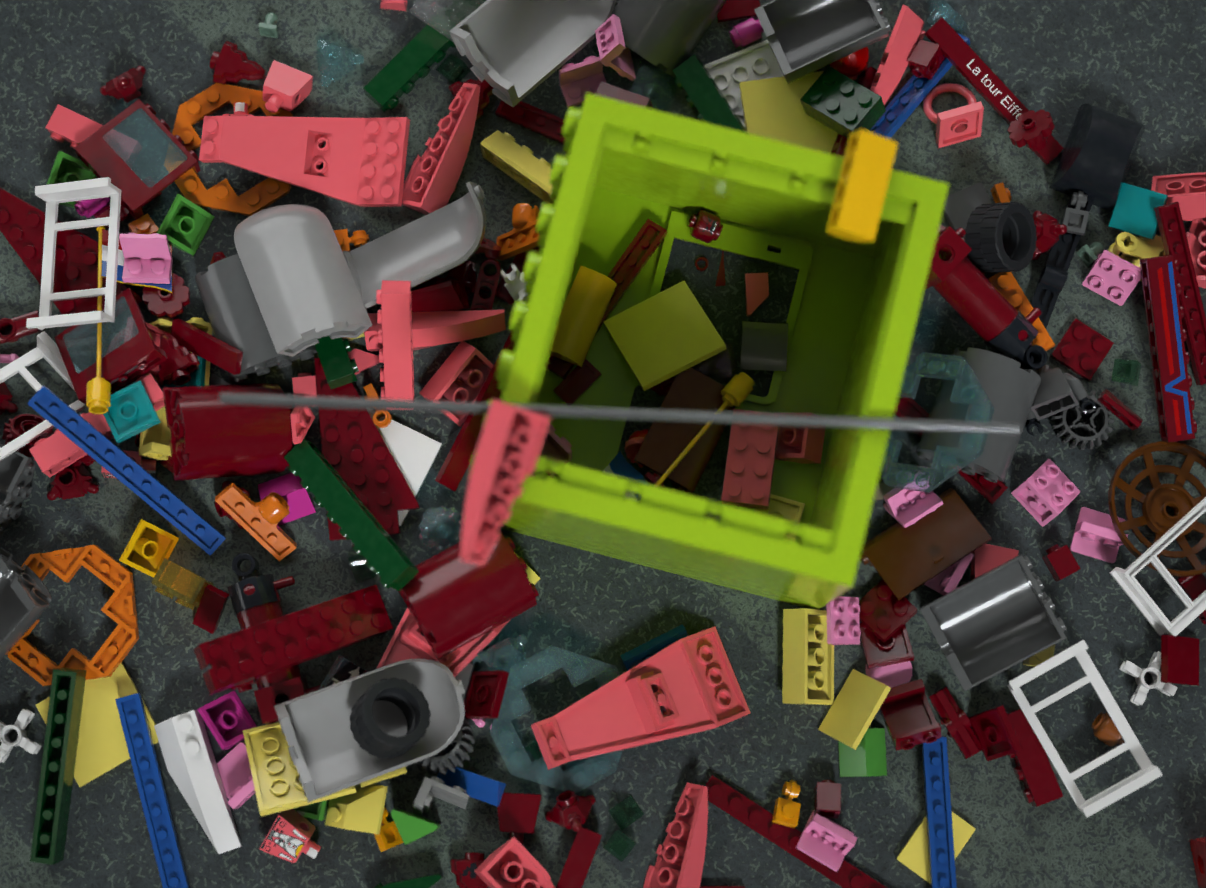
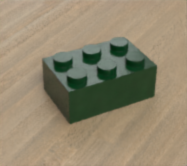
M830 66L825 69L800 99L807 115L849 139L850 134L860 129L869 132L886 111L881 96Z

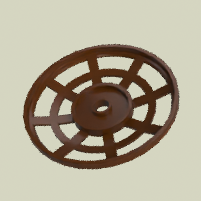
M1159 441L1149 443L1134 450L1116 468L1111 479L1108 495L1110 517L1120 540L1137 559L1142 553L1133 546L1124 531L1131 529L1137 539L1149 549L1206 497L1204 485L1194 475L1189 473L1194 461L1206 469V454L1198 449L1177 442ZM1170 451L1182 454L1186 458L1181 468L1171 465L1155 466L1152 452ZM1143 455L1146 469L1137 474L1130 484H1127L1119 477L1121 472L1131 461ZM1157 473H1171L1177 475L1174 484H1161ZM1148 476L1153 489L1144 495L1135 488L1142 479ZM1186 480L1195 486L1201 495L1200 497L1193 499L1183 488ZM1115 487L1126 493L1124 507L1127 521L1119 522L1115 507ZM1132 498L1142 504L1143 516L1133 519L1131 510ZM1166 506L1173 509L1174 517L1167 514ZM1196 520L1176 538L1182 551L1162 550L1157 555L1158 559H1160V555L1169 558L1186 557L1194 568L1191 570H1172L1166 568L1173 576H1194L1206 572V564L1202 565L1195 555L1206 546V525ZM1148 525L1155 533L1153 544L1142 535L1138 527ZM1192 530L1204 534L1202 539L1192 548L1185 538V535ZM1151 562L1147 564L1148 567L1156 570Z

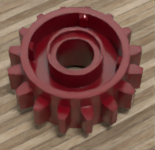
M21 414L13 419L10 418L9 422L5 423L2 439L5 440V445L46 419L34 414ZM53 428L18 449L17 452L27 457H33L29 449L38 440L53 435Z

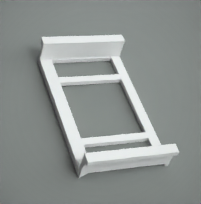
M104 177L35 186V195L46 202L39 317L27 318L26 328H38L43 331L45 328L102 322L113 323L115 321L122 190L111 183V178ZM111 197L110 217L57 223L59 203ZM109 225L106 287L53 293L57 231ZM105 296L104 312L92 311L52 316L53 301Z
M45 331L37 335L36 348L0 369V384L19 373L37 392L42 385L26 368L44 358L75 391L59 348ZM74 363L77 373L82 372L81 369ZM79 400L69 405L76 412L87 407ZM45 420L2 448L0 447V461L55 426Z
M1206 497L1128 568L1115 567L1110 572L1111 576L1160 636L1167 633L1176 637L1206 609V590L1192 602L1157 558V555L1206 512ZM1149 562L1152 563L1186 606L1171 622L1134 577Z
M1081 640L1008 681L1009 684L1007 686L1077 808L1086 817H1089L1162 776V773L1157 766L1152 765L1086 651L1088 649L1087 644L1084 640ZM1075 656L1086 676L1030 706L1020 686ZM1090 682L1123 738L1124 743L1069 773L1035 713ZM1129 749L1141 770L1085 801L1074 780Z

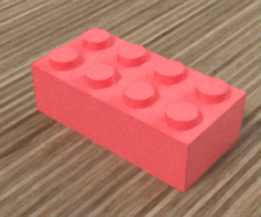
M733 409V413L774 414L766 412ZM731 423L721 498L722 504L769 510L780 425Z

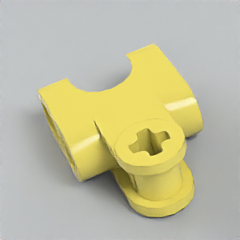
M1121 232L1116 237L1115 242L1108 248L1109 252L1139 268L1140 259L1165 256L1162 239L1158 235H1155L1153 240L1142 236L1137 237L1128 232Z

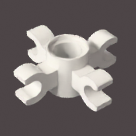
M512 263L510 264L512 267L510 273L506 274L504 270L500 272L506 282L504 285L515 302L517 300L526 302L528 294L524 293L526 282L523 281L524 272L520 273L516 265Z
M1160 651L1153 653L1147 668L1141 669L1128 660L1126 662L1123 661L1119 670L1135 677L1138 687L1133 693L1130 702L1137 706L1139 704L1143 705L1149 689L1155 688L1167 696H1174L1177 690L1176 686L1161 682V673L1159 671L1161 667ZM1146 672H1149L1153 677L1150 685L1144 681Z
M22 709L14 725H6L0 721V741L2 742L0 745V763H4L12 748L17 746L22 747L31 754H38L42 746L27 738L25 730L35 715L32 711ZM13 729L18 733V738L15 742H12L9 738V734Z

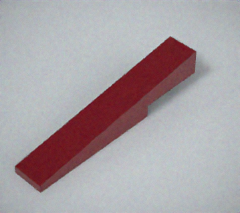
M584 827L577 832L556 888H582L602 834Z

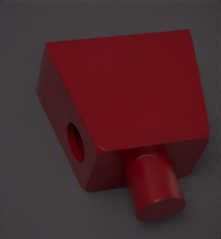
M503 793L499 807H497L500 832H510V839L515 837L524 847V833H534L542 794Z

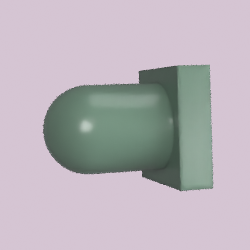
M270 12L266 14L264 23H259L260 36L278 38V16L275 13Z
M1094 242L1089 246L1085 244L1077 254L1088 267L1103 252L1104 247L1100 242Z

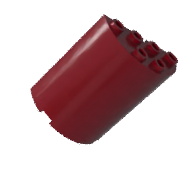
M276 383L163 388L167 426L171 431L169 442L174 480L282 473L286 466H289L284 457L292 450L293 439L290 417L293 411L292 406L222 404L219 400L220 393L285 395Z
M500 528L498 530L500 536L484 566L461 561L460 541L415 565L419 572L398 591L437 659L444 657L537 605L536 597L539 594L534 584L530 583L525 571L528 569L522 557L517 558L513 551L516 549L510 537L505 538Z

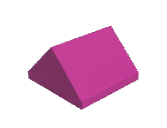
M293 473L258 484L260 501L271 492H276L289 505V515L277 524L278 526L316 513L310 493L300 484L302 479Z
M235 690L197 709L222 750H229L243 741V730L257 727Z

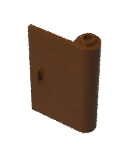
M689 368L675 376L659 410L716 412L724 403L721 391L725 386L699 371ZM727 405L722 412L733 413V409L736 406L730 407ZM653 420L634 461L662 476L707 422ZM713 422L669 474L667 479L673 482L672 486L685 494L693 495L727 423Z
M951 487L937 495L942 499L943 505L935 511L927 514L907 528L896 522L862 546L859 560L863 565L868 564L870 567L873 566L898 601L992 539Z

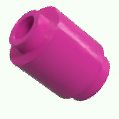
M752 17L734 26L733 30L729 31V35L734 46L737 48L739 46L744 47L762 38L761 33L764 31L759 20L755 21Z
M110 198L75 201L74 207L80 216L90 218L106 207L107 203L110 202Z

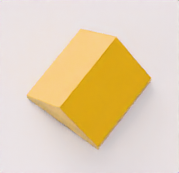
M141 519L119 561L158 579L179 538Z

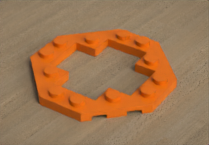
M215 83L179 105L172 134L174 136L177 134L185 143L184 147L188 151L195 150L201 146V139L193 125L204 119V116L211 115L228 103H231L233 107L234 103L238 102L248 104L247 114H253L262 109L266 116L293 117V115L282 108H279L276 113L268 111L265 107L266 102L263 100V91ZM170 144L164 164L168 173L185 162ZM192 168L174 181L183 196L197 206L251 216L290 192L291 184L268 177L237 196L227 179L206 190Z
M97 545L30 554L21 567L24 564L27 565L41 580L51 570L63 581L69 583L80 567L84 566L112 588L115 592L101 611L118 623V625L91 661L77 649L71 648L61 663L57 665L26 640L40 621L37 619L7 653L8 658L42 686L52 685L53 669L59 668L87 670L85 680L111 677L139 640L133 573Z

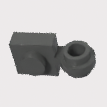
M1084 191L1073 192L1070 205L1074 206V209L1065 208L1062 224L1067 226L1068 233L1085 234L1089 212L1080 210L1081 207L1085 208L1088 195L1084 194Z

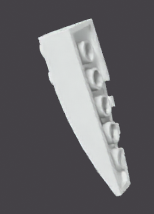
M198 710L183 713L154 725L167 770L217 853L221 854L241 847L242 844L230 806L227 803L228 799L206 728Z

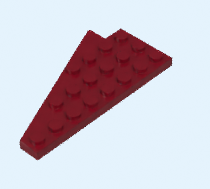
M0 188V231L41 285L45 212ZM76 229L57 231L53 293L98 288V242ZM105 278L102 279V288L106 287ZM117 282L116 296L129 288L127 284ZM102 296V305L105 304V296ZM97 297L53 301L62 315L92 312L97 309Z
M314 358L318 397L360 398L353 383L331 390L320 359ZM318 407L322 454L389 535L400 534L398 511L420 509L367 409ZM328 518L330 541L347 540L339 532L341 527L337 523L334 524Z

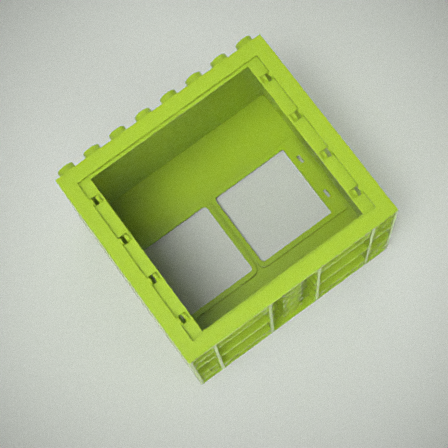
M586 93L582 109L569 107L562 134L563 137H566L563 148L566 156L556 155L549 184L552 185L550 199H553V204H542L537 222L536 233H539L537 245L540 246V252H529L524 269L523 281L526 282L524 293L528 294L526 302L517 300L511 316L509 330L513 331L511 341L515 342L514 352L503 349L496 372V380H499L498 389L502 390L500 397L503 399L502 402L507 404L568 406L553 392L563 379L545 367L547 360L551 356L549 352L560 312L579 268L584 266L608 276L647 219H650L666 229L667 235L607 319L660 293L674 238L797 269L799 273L786 321L788 323L786 371H774L766 397L749 394L739 407L736 406L735 409L766 413L811 412L819 416L893 419L949 188L948 183L891 170L875 241H850L826 233L844 157ZM700 210H706L720 217L723 229L716 241L713 240L710 243H705L690 235L691 227L688 226V222L693 213L697 215ZM769 247L772 249L781 250V252L779 254L776 252L768 251L767 248ZM603 324L595 335L586 355V359L602 375L572 406L630 409L634 390L637 386L641 385ZM574 365L568 375L577 367V365ZM488 414L484 415L482 430ZM549 416L551 417L550 423L556 429L554 433L559 438L564 437L572 445L570 448L572 450V460L567 464L539 456L532 475H527L521 486L524 490L520 498L515 497L509 509L512 512L509 519L500 526V529L808 609H820L853 587L890 429L826 427L821 464H802L775 459L771 494L805 503L799 524L754 512L755 508L742 506L737 508L602 473L618 454L627 419ZM474 453V455H473V459H472V462H471V466H470V470H469V475H468V480H469V478H470V474H471V470H472V465H473L475 453ZM546 471L556 473L557 475L552 478ZM625 492L641 495L640 501L624 497ZM705 513L721 516L720 522L704 518ZM786 533L795 535L796 539H785Z

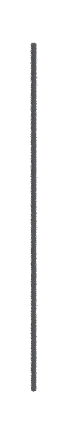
M220 393L219 398L222 404L488 414L491 403L239 393ZM511 404L545 416L1001 434H1020L1021 425L1018 423Z

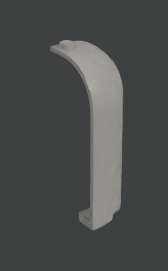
M487 0L451 29L449 33L460 55H466L473 65L470 69L481 82L486 80L494 88L492 90L494 95L506 104L514 107L596 37L595 30L612 15L616 0Z
M468 182L466 186L469 192L458 200L350 252L342 251L366 309L377 304V290H381L382 280L411 281V288L463 264L475 254L482 243L486 230V211L483 202L485 195L480 185Z
M300 204L279 205L259 211L237 225L234 231L235 247L278 354L295 356L304 349L318 344V339L324 336H330L331 339L341 337L357 338L372 326L331 223L320 210Z
M408 659L386 665L275 705L282 733L285 735L288 743V750L300 776L299 781L308 803L424 760L446 748L457 736L464 721L465 708L462 694H465V690L461 680L457 681L450 669L440 662L429 659ZM385 678L404 679L417 686L428 701L431 714L427 732L420 741L403 755L391 759L372 756L362 749L353 738L349 720L352 713L351 709L357 700L375 682ZM374 701L372 714L377 726L389 735L396 737L405 736L407 733V720L402 710L389 701Z

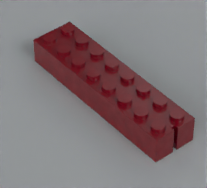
M373 585L201 643L194 649L201 670L211 665V669H208L203 674L209 694L211 695L380 636L390 631L393 627L378 587Z

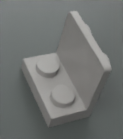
M432 776L431 779L425 777L414 801L412 814L421 817L423 811L428 812L433 802V796L466 809L469 795L461 787L453 786L451 788L444 785V781Z

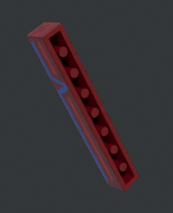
M1174 255L1140 259L1161 441L1169 443L1195 439L1197 423L1193 419L1192 413L1195 407L1194 399L1190 396L1192 379L1187 370L1189 354L1185 351L1184 344L1187 335L1182 326L1184 310L1179 301L1181 285L1177 282L1176 275L1179 270L1178 261Z

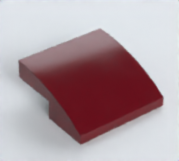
M1105 389L1102 391L1101 396L1097 400L1131 430H1135L1141 425L1143 421L1141 417L1109 390Z

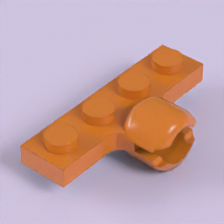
M519 203L513 207L512 225L514 228L510 232L497 237L496 244L501 247L499 257L495 259L505 260L538 246L539 233H536L540 210L537 206L534 205V208L531 209L532 207L529 203Z
M999 272L988 279L1012 306L1025 317L1033 310L1032 305L1012 272ZM1038 317L1032 324L1038 330V334L1031 343L1041 346L1047 351L1054 347L1055 343Z
M232 482L215 496V501L279 562L297 548V543L277 525L290 512L288 503L280 494L271 492L260 502H253Z

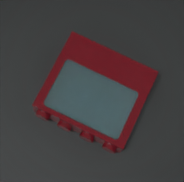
M140 99L75 147L79 159L97 178L109 177L111 178V183L122 190L121 204L135 219L144 215L141 209L143 205L192 168L196 173L201 171L198 164L200 160L195 152L192 150L188 151L184 147L185 143L177 134L174 136L170 132L169 125L163 119L159 120L155 116L154 109L148 103L144 105Z
M130 288L116 296L115 321L113 323L102 322L101 378L110 382L111 394L126 387L168 359L165 351L154 344L138 306L143 301L142 297ZM105 304L102 305V311H103V312H104ZM97 323L73 325L54 337L78 400L85 405L86 384L88 381L96 378Z

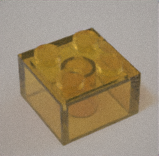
M164 558L151 584L157 586L156 592L171 599L176 596L178 597L177 603L192 610L195 606H199L205 587L208 584L214 586V583Z

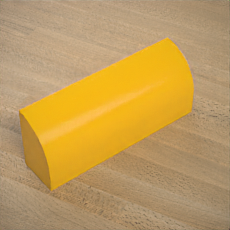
M863 129L850 134L826 233L856 242L875 241L898 142Z
M580 266L560 312L549 355L582 367L617 286L612 279L595 270Z

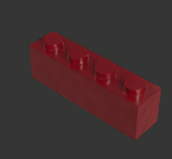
M1019 708L1007 713L1023 749L1008 755L1010 759L1013 758L1017 767H1014V772L1017 779L1023 781L1025 786L1023 795L1027 803L1038 807L1064 797L1047 754L1022 710Z

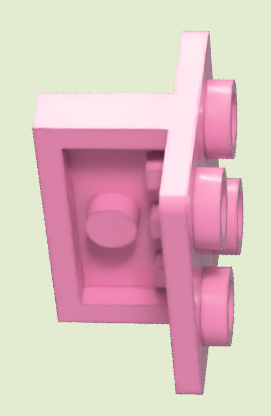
M1104 250L1097 256L1098 258L1094 261L1082 285L1122 306L1142 278L1141 268Z
M922 471L883 495L886 502L883 504V507L904 528L915 524L919 519L943 505L942 499L933 492L927 476Z
M1081 507L1069 548L1070 551L1111 564L1115 563L1119 546L1123 545L1114 529L1110 515ZM1118 517L1119 522L1126 521L1125 519Z
M813 811L796 848L837 872L845 855L855 845L857 837L854 836V833L829 818L820 816L817 813L814 815Z

